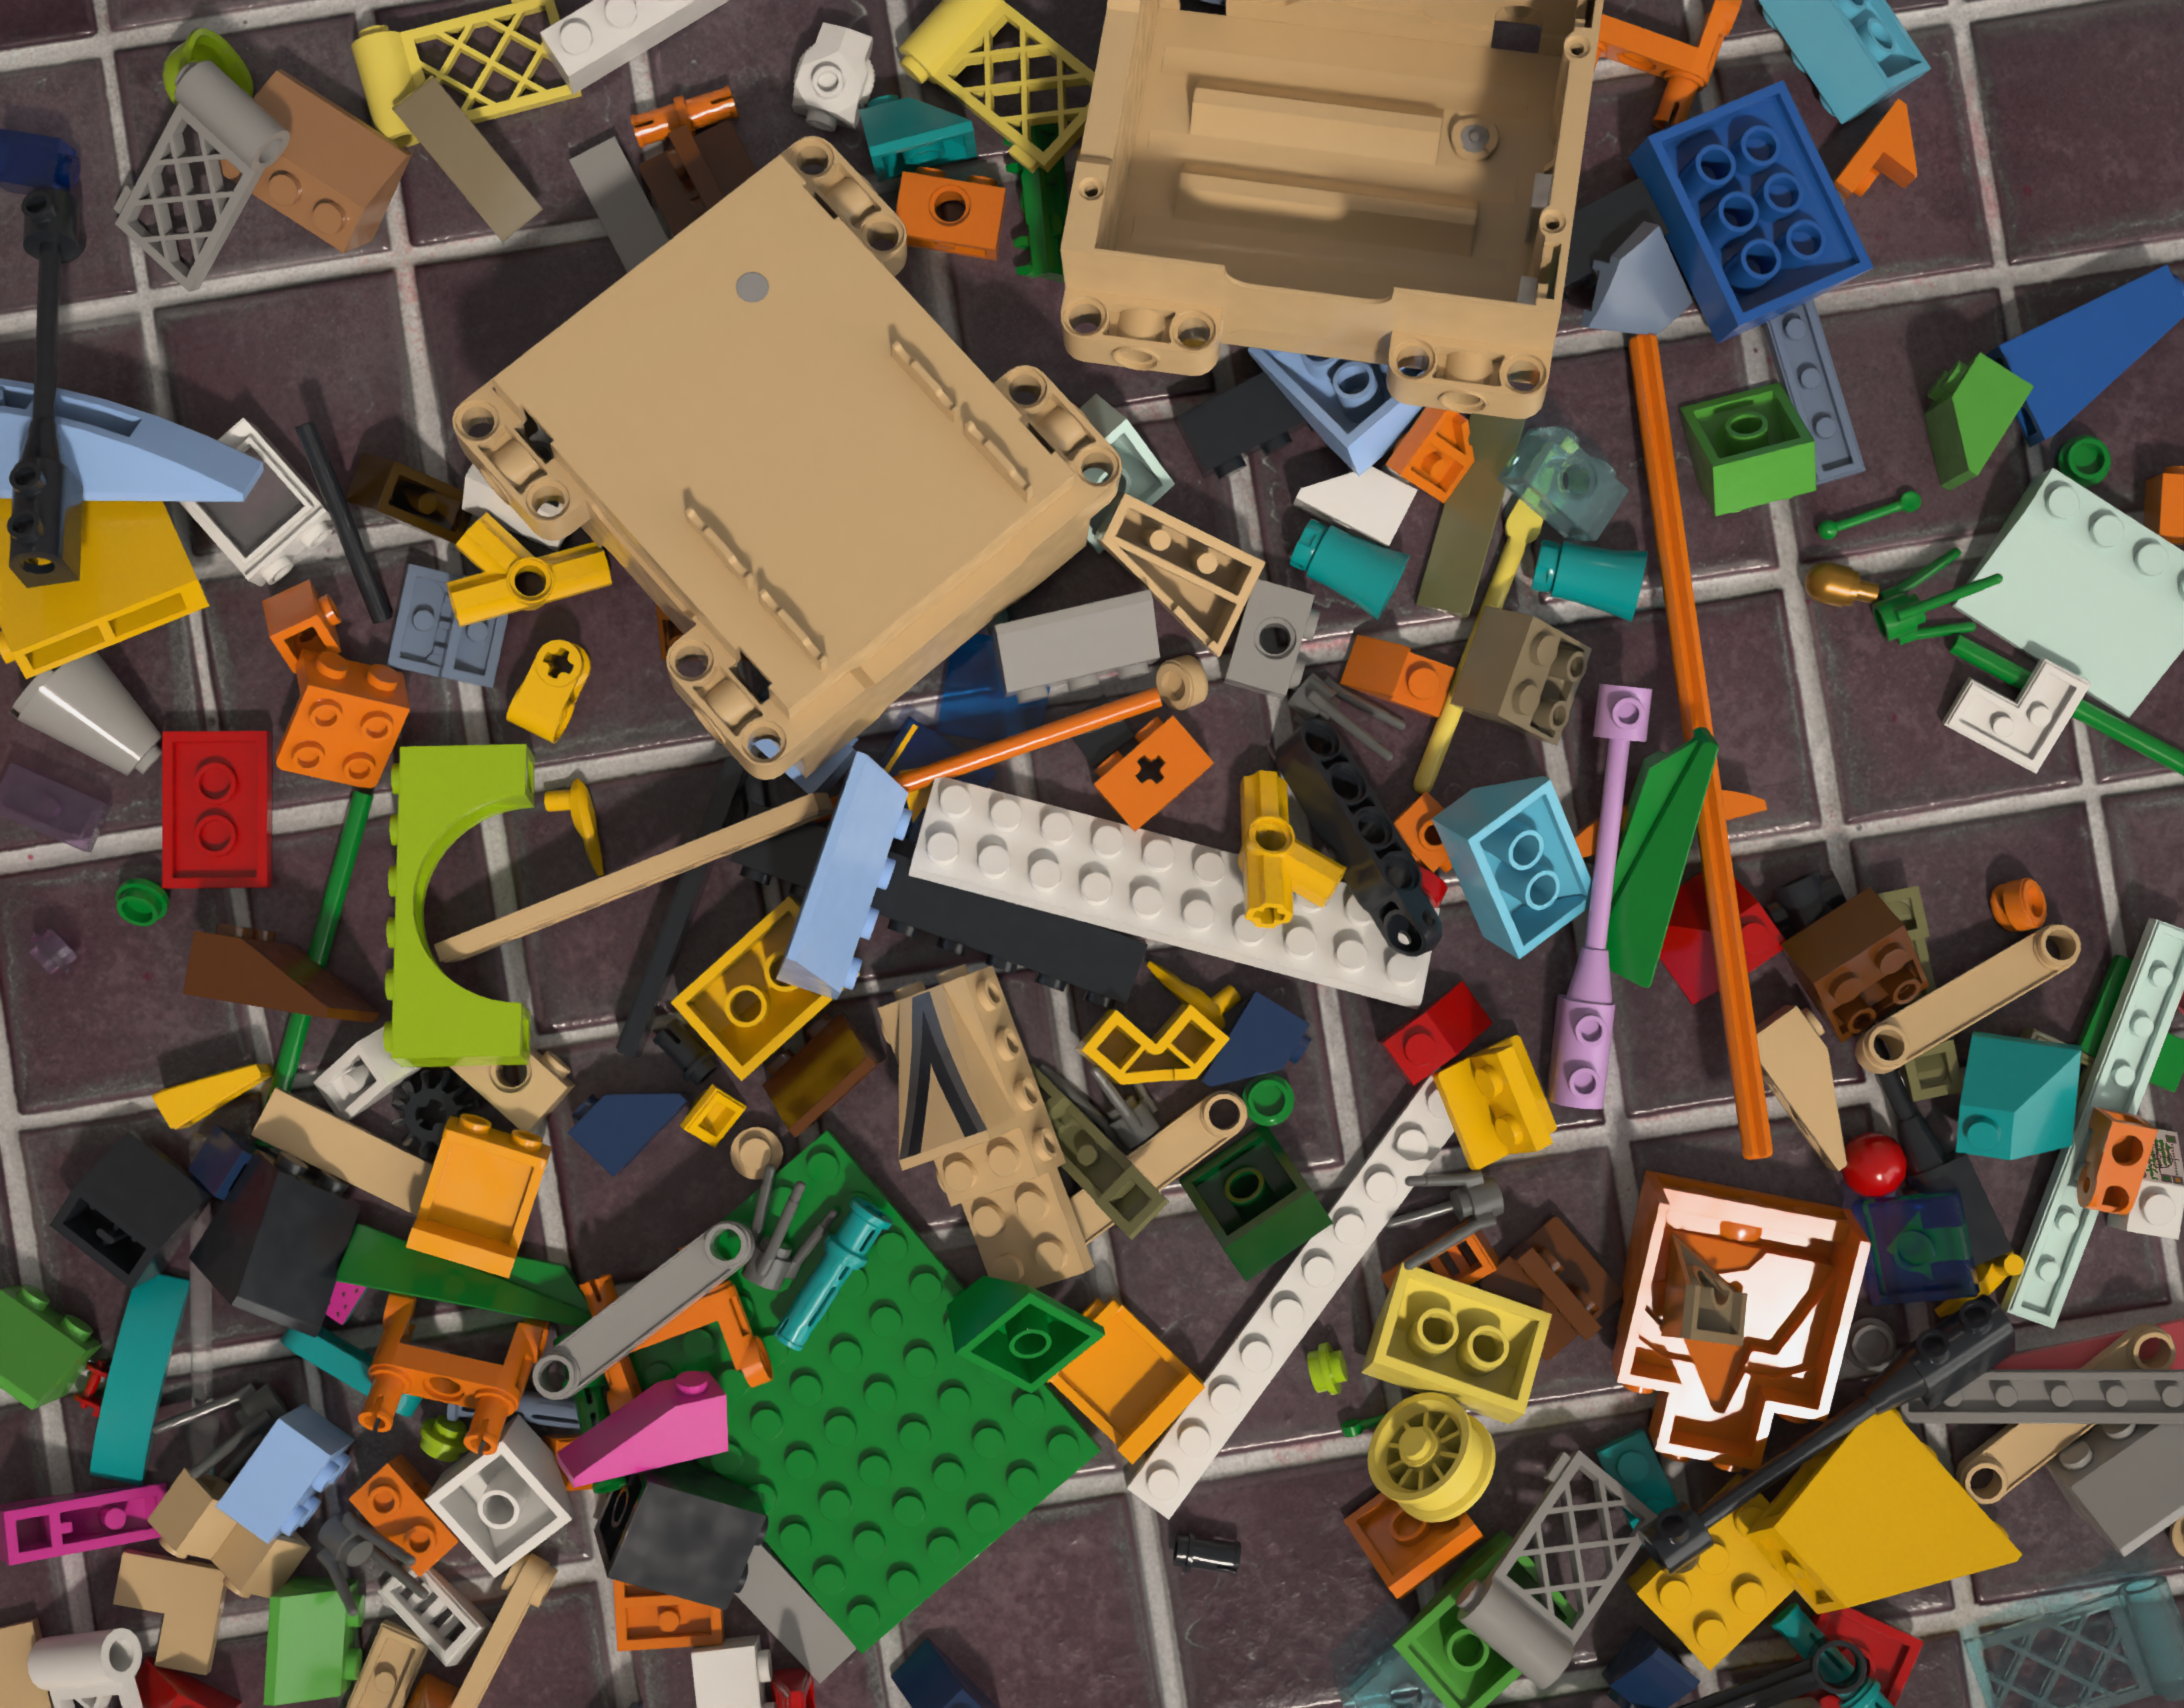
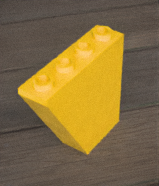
M0 498V627L2 629L0 631V653L6 664L16 661L26 679L209 607L163 501H82L80 581L26 588L9 567L10 534L7 530V522L11 517L12 499ZM37 558L39 560L38 565L51 563L47 559Z
M1895 1408L1880 1415L1874 1414L1806 1461L1746 1533V1536L1817 1614L1857 1606L2014 1563L2022 1556V1553L2009 1540L2005 1529L1988 1517L1970 1497L1964 1485L1956 1481L1938 1461V1457L1933 1449L1921 1442L1906 1426L1901 1414Z

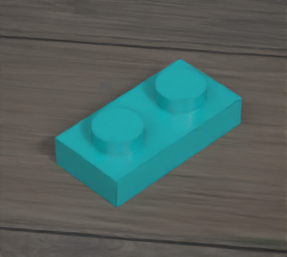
M1641 1428L1593 1450L1602 1469L1656 1515L1678 1503L1648 1438ZM1620 1506L1633 1531L1639 1519L1625 1507Z

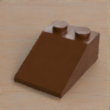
M217 923L215 933L194 931L183 994L321 1018L378 1022V1011L295 945L275 942L276 932Z
M828 1013L823 1015L804 1033L810 1042L798 1053L794 1054L788 1048L766 1067L771 1077L762 1086L787 1129L795 1138L810 1129L886 1059L845 1013L839 1014L835 1019Z

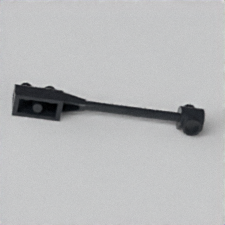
M55 188L34 190L23 199L21 204V210L24 213L23 248L30 256L39 260L33 415L19 461L15 464L9 475V482L12 486L11 517L7 522V530L10 534L9 567L26 588L80 581L83 486L65 465L58 426L55 423L61 264L77 259L86 247V239L79 229L78 200L72 194ZM37 558L47 559L51 563L38 565L39 560Z
M1816 870L1772 890L1776 901L1766 906L1780 933L1790 930L1792 936L1847 902L1832 870L1824 874L1820 870ZM1863 1031V1032H1861V1033H1857L1858 1038H1859L1865 1031ZM1875 1038L1874 1049L1880 1058L1890 1060L1891 1056L1884 1041L1880 1038ZM1897 1069L1885 1074H1876L1897 1119L1896 1127L1901 1147L1907 1159L1908 1173L1906 1177L1910 1183L1909 1186L1902 1188L1901 1191L1913 1217L1920 1210L1921 1215H1925L1930 1228L1963 1224L1969 1257L1967 1258L1965 1255V1258L1936 1260V1265L1947 1262L1950 1270L1957 1272L1972 1268L2012 1251L1968 1155L1958 1153L1956 1149L1946 1154L1944 1153L1929 1128L1928 1122L1920 1112L1916 1111L1913 1103L1910 1101L1908 1092Z
M1985 1294L1965 1302L1955 1313L1933 1328L1923 1331L1917 1339L1896 1352V1357L1861 1393L1862 1397L1694 1512L1686 1502L1681 1500L1671 1508L1661 1511L1654 1520L1637 1531L1645 1549L1667 1576L1692 1570L1699 1562L1700 1555L1714 1546L1708 1532L1709 1528L1874 1414L1880 1415L1918 1398H1921L1932 1410L2015 1352V1332L2008 1317L1997 1303Z

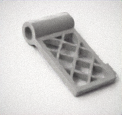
M209 60L200 63L191 62L184 66L176 76L175 99L179 103L135 185L132 183L125 185L113 208L119 214L115 225L189 292L200 288L264 170L282 155L290 141L288 130ZM187 124L198 133L202 150L200 155L187 156L182 134ZM227 159L242 173L235 189L225 190L219 160ZM204 161L210 192L195 193L189 163ZM174 164L180 195L166 196L161 173L165 165ZM212 199L217 220L213 229L203 230L197 200ZM168 203H183L188 226L187 232L174 233ZM153 204L159 234L152 235L137 221L144 205ZM176 240H191L195 258L191 269L180 261Z
M1580 1450L1573 1451L1570 1456L1565 1452L1559 1453L1543 1477L1550 1483L1549 1487L1487 1578L1481 1583L1477 1579L1472 1580L1462 1590L1456 1600V1605L1460 1607L1457 1620L1541 1689H1545L1553 1684L1567 1668L1575 1652L1574 1646L1642 1545L1637 1531L1658 1516ZM1578 1469L1592 1480L1596 1503L1573 1505L1569 1482ZM1606 1492L1615 1500L1607 1501ZM1560 1497L1561 1507L1552 1508ZM1623 1506L1639 1519V1522L1628 1538L1613 1539L1608 1507ZM1597 1509L1602 1541L1579 1543L1574 1512ZM1563 1513L1567 1545L1544 1548L1541 1523L1547 1515ZM1531 1540L1533 1549L1524 1550ZM1623 1544V1546L1616 1555L1615 1545ZM1603 1547L1607 1570L1600 1580L1585 1582L1580 1550ZM1568 1551L1573 1583L1550 1586L1545 1554ZM1534 1555L1539 1588L1523 1589L1509 1578L1507 1573L1518 1557ZM1595 1587L1589 1597H1587L1586 1588ZM1575 1590L1578 1613L1569 1627L1555 1616L1551 1592ZM1540 1594L1541 1603L1531 1595Z

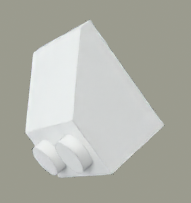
M519 1414L504 1425L496 1453L483 1455L486 1441L481 1442L478 1454L470 1451L446 1469L424 1500L494 1578L562 1528L575 1516L553 1452Z

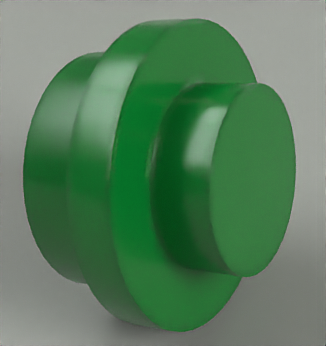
M2079 435L2071 438L2062 445L2057 455L2058 471L2084 488L2102 481L2108 474L2111 465V457L2106 445L2098 438L2090 435Z
M127 879L120 884L116 892V908L119 915L133 925H153L157 920L165 916L170 906L167 893L156 882L149 879Z
M1265 1073L1255 1076L1247 1083L1243 1090L1242 1100L1247 1108V1116L1252 1121L1263 1126H1273L1283 1122L1291 1114L1294 1106V1093L1285 1079L1275 1074Z

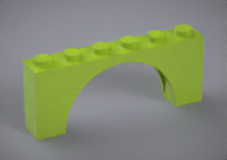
M527 744L400 747V762L393 763L391 768L392 791L394 795H399L398 814L391 815L389 824L391 844L393 846L397 845V865H390L388 871L389 894L391 897H396L395 917H388L386 927L388 947L394 948V968L387 969L385 974L387 1000H393L392 1021H386L384 1024L383 1041L386 1053H391V1059L401 1067L530 1065L531 1012L519 1002L492 1000L474 994L454 983L444 974L437 964L427 941L424 927V903L428 884L438 862L460 836L475 825L493 816L518 809L534 808L535 757Z

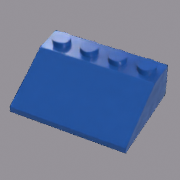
M1784 80L1652 134L1628 158L1637 178H1642L1670 231L1666 238L1717 344L1758 327L1874 268Z

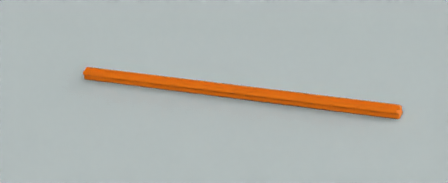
M1648 333L1647 335L1638 334L1630 337L1628 348L1684 743L1694 737L1693 730L1698 727L1708 728L1713 737L1714 733L1658 340L1653 333ZM1716 757L1696 829L1742 1155L1745 1159L1755 1160L1772 1156L1773 1146Z

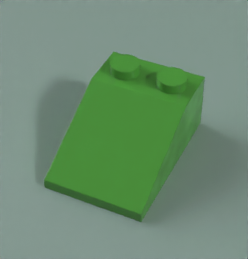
M1502 1529L1460 1566L1391 1643L1447 1708H1485L1522 1674L1457 1620L1460 1607L1456 1605V1600L1462 1590L1474 1579H1477L1480 1583L1486 1579L1513 1540ZM1528 1556L1518 1557L1507 1573V1576L1523 1589L1539 1588L1534 1562ZM1559 1591L1551 1592L1555 1616L1569 1627L1577 1612ZM1540 1594L1531 1595L1541 1603Z

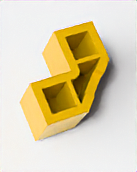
M1181 1004L1152 1039H1149L1115 1009H1108L1075 1047V1050L1090 1063L1099 1066L1106 1077L1116 1084L1126 1085L1196 1079L1230 1038L1191 1004Z

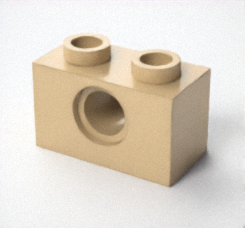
M531 1044L530 1065H526L527 1077L519 1086L513 1085L506 1080L503 1073L504 1065L449 1066L519 1130L531 1133L541 1125L575 1087V1084L566 1077L571 1072V1069L559 1057L548 1050L542 1055Z

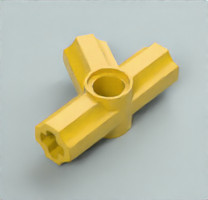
M487 512L455 544V547L483 573L446 582L449 600L459 628L521 610H536L546 603L612 585L605 552L595 542L536 558ZM523 572L536 573L543 581L544 590L536 596L523 595L517 590L514 579Z
M1259 770L1255 774L1243 776L1240 783L1242 846L1237 862L1239 869L1243 873L1245 919L1253 922L1255 927L1274 928L1277 925L1289 923L1292 919V891L1323 908L1334 894L1347 868L1295 838L1294 830L1289 824L1287 782L1280 778L1277 772Z

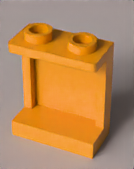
M461 1114L460 1118L450 1115L442 1134V1140L406 1248L509 1278L552 1147L542 1144L543 1139L540 1136L528 1131L513 1130L509 1134L491 1128L492 1123L480 1116Z
M1112 1294L1105 1303L1097 1297L1081 1313V1315L1103 1326L1105 1336L1050 1378L1047 1383L1051 1382L1117 1445V1450L1133 1465L1205 1388L1204 1381Z

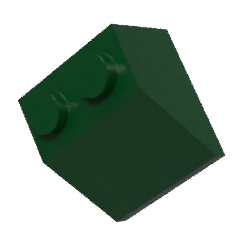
M1259 1126L1179 1181L1213 1235L1246 1282L1333 1224L1312 1189L1267 1126Z

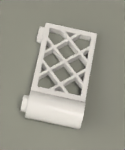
M116 1628L45 1637L37 1641L29 1652L27 1662L28 1674L32 1682L39 1689L50 1691L54 1708H75L74 1699L84 1708H109L108 1705L112 1695H119L122 1708H143L134 1677L141 1665L142 1650L137 1636L131 1630Z

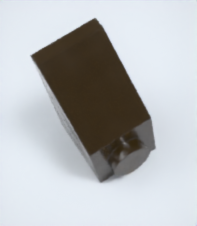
M362 452L345 497L350 504L456 544L464 535L472 517L471 513L462 510L463 490L397 461Z

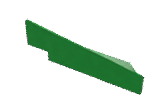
M1698 727L1693 730L1694 737L1667 754L1659 750L1643 760L1620 826L1606 949L1609 951L1610 971L1645 988H1650L1719 750L1717 741L1708 728Z
M361 1223L356 1225L336 1276V1281L575 1327H581L592 1319L584 1294L577 1285V1279L566 1264L517 1254L510 1277L505 1278L406 1248L407 1240Z

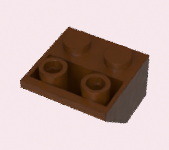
M1871 887L1860 892L1780 944L1795 977L1840 1043H1843L1857 1033L1867 1030L1875 1021L1901 1004L1910 1002L1918 993L1929 987L1905 925Z

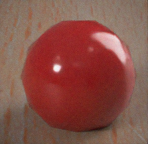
M1866 1132L1858 1135L1844 1148L1847 1166L1841 1169L1842 1176L1853 1192L1861 1196L1881 1198L1889 1195L1901 1185L1906 1177L1907 1159L1902 1147L1894 1138L1882 1132Z

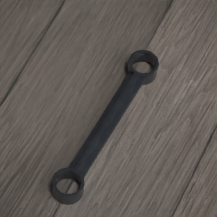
M1829 1634L1814 1642L1809 1650L1808 1658L1675 1708H1769L1820 1688L1833 1694H1848L1856 1690L1863 1683L1867 1672V1664L1863 1653L1849 1638L1838 1634ZM1841 1646L1849 1649L1854 1654V1671L1842 1682H1828L1818 1673L1819 1658L1828 1648Z

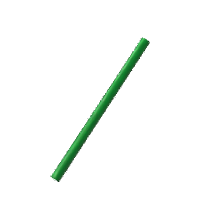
M1960 634L1954 638L1948 650L1949 653L2019 690H2022L2032 673ZM2083 699L2080 701L2071 716L2072 718L2184 776V752Z
M353 791L307 954L324 969H326L374 798L372 795ZM291 1012L265 1106L276 1087L291 1093L312 1016ZM255 1138V1144L275 1148L274 1146L258 1138Z

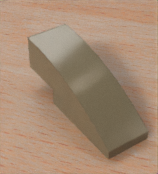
M433 75L392 107V110L502 242L543 210Z

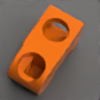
M2093 1107L2088 1125L2093 1130L2085 1158L2086 1165L2080 1173L2077 1184L2078 1204L2083 1208L2125 1216L2131 1211L2136 1201L2158 1129L2139 1115Z

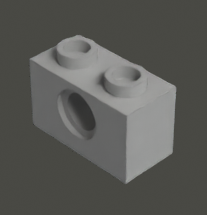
M1257 579L1246 602L1223 683L1281 700L1286 697L1288 688L1297 691L1306 664L1305 660L1297 658L1302 639L1312 641L1321 612L1312 609L1315 595ZM1270 627L1281 629L1288 639L1287 649L1280 654L1266 652L1260 645V633Z

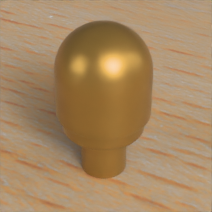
M1821 562L1811 567L1804 581L1806 592L1813 600L1837 607H1849L1853 604L1854 600L1873 604L1876 602L1879 594V584L1860 580L1859 572L1853 570L1852 567L1832 562Z

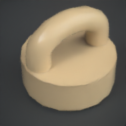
M1178 656L1165 661L1159 666L1156 673V686L1162 701L1168 707L1174 710H1185L1206 699L1208 695L1207 676L1202 664L1194 656Z

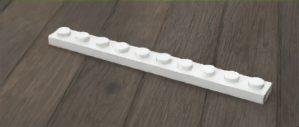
M1438 1068L1424 1079L1327 1211L1333 1224L1302 1245L1203 1380L1205 1388L1172 1422L1126 1485L1129 1491L1168 1520L1414 1187L1407 1186L1404 1181L1407 1176H1422L1453 1134V1126L1433 1079V1074L1441 1070V1068Z

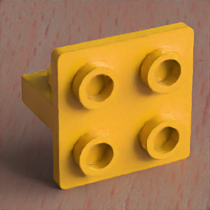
M1519 1035L1509 1036L1433 1074L1434 1082L1470 1169H1481L1509 1154L1537 1152L1553 1144L1550 1134L1556 1131L1557 1125Z

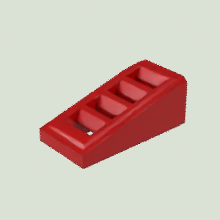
M804 1667L777 1669L772 1672V1702L776 1703V1708H816L814 1679Z

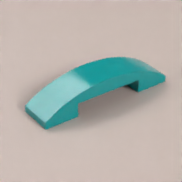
M161 1273L132 1289L107 1378L95 1434L89 1475L140 1486L144 1484L155 1438L152 1427L156 1422L176 1334L181 1329L192 1279Z

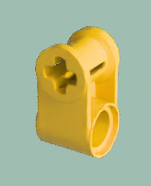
M560 639L544 644L537 652L524 682L515 693L509 706L506 720L553 744L556 743L569 724L575 703L590 675L591 659L586 650L578 644ZM557 655L561 657L568 655L567 660L574 665L571 673L561 672L559 674L560 668L553 664Z

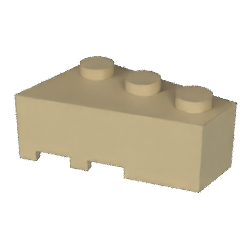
M1117 491L1116 496L1111 501L1094 536V539L1146 590L1151 589L1152 596L1208 652L1220 658L1266 562Z

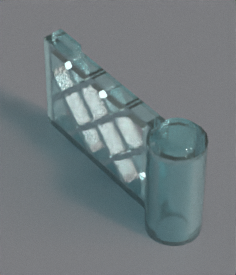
M2163 1575L2140 1577L2120 1585L2113 1592L1963 1640L1986 1708H2001L2009 1690L2034 1701L2032 1708H2114L2152 1695H2163L2166 1701L2184 1699V1625L2167 1577ZM2109 1609L2115 1626L2105 1645L2080 1634L2089 1615ZM2075 1620L2071 1629L2062 1625ZM2053 1628L2067 1635L2055 1662L2030 1650L2039 1631ZM2025 1636L2021 1645L2011 1641ZM2119 1640L2125 1655L2115 1651ZM2076 1641L2082 1642L2101 1652L2089 1679L2064 1667ZM2001 1644L2017 1653L2003 1678L1985 1669L1980 1650ZM2026 1657L2051 1669L2038 1695L2013 1683ZM2112 1657L2129 1665L2135 1685L2113 1691L2098 1682ZM2060 1673L2085 1685L2076 1704L2062 1707L2048 1700ZM1990 1680L2000 1685L1996 1695L1993 1692ZM2094 1691L2104 1694L2098 1697L2091 1698Z

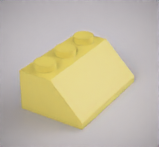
M1402 1262L1376 1321L1361 1373L1417 1393L1436 1392L1447 1395L1460 1404L1463 1409L1511 1424L1525 1414L1552 1314L1418 1267L1406 1270Z

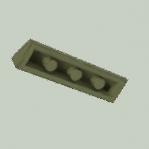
M1470 414L1468 420L1470 429L1468 442L1473 447L1475 462L1444 504L1415 605L1466 619L1469 616L1526 419Z

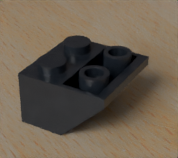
M131 1130L74 1186L49 1226L132 1290L164 1271L213 1195L197 1178L135 1130Z

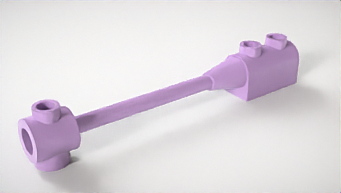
M1599 684L1593 736L1609 738L1585 947L1581 948L1567 995L1558 994L1546 1091V1097L1552 1103L1581 1109H1603L1615 1013V1003L1612 1001L1609 951L1606 949L1630 741L1646 742L1652 689Z

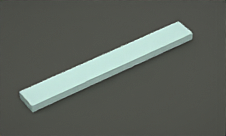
M2148 919L2077 1105L2072 1146L2061 1148L2020 1255L2024 1262V1269L2019 1275L2012 1276L2000 1308L2008 1313L2053 1329L2055 1328L2099 1213L2097 1210L2080 1207L2077 1200L2078 1179L2083 1167L2086 1165L2085 1158L2093 1130L2088 1127L2093 1107L2137 1114L2184 991V929L2157 919Z

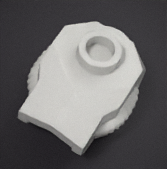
M822 23L815 44L809 46L799 58L793 80L795 84L792 107L795 113L807 116L806 123L815 128L831 132L836 130L837 125L856 131L860 119L859 110L864 109V105L868 103L875 82V70L871 60H869L873 37L846 27Z

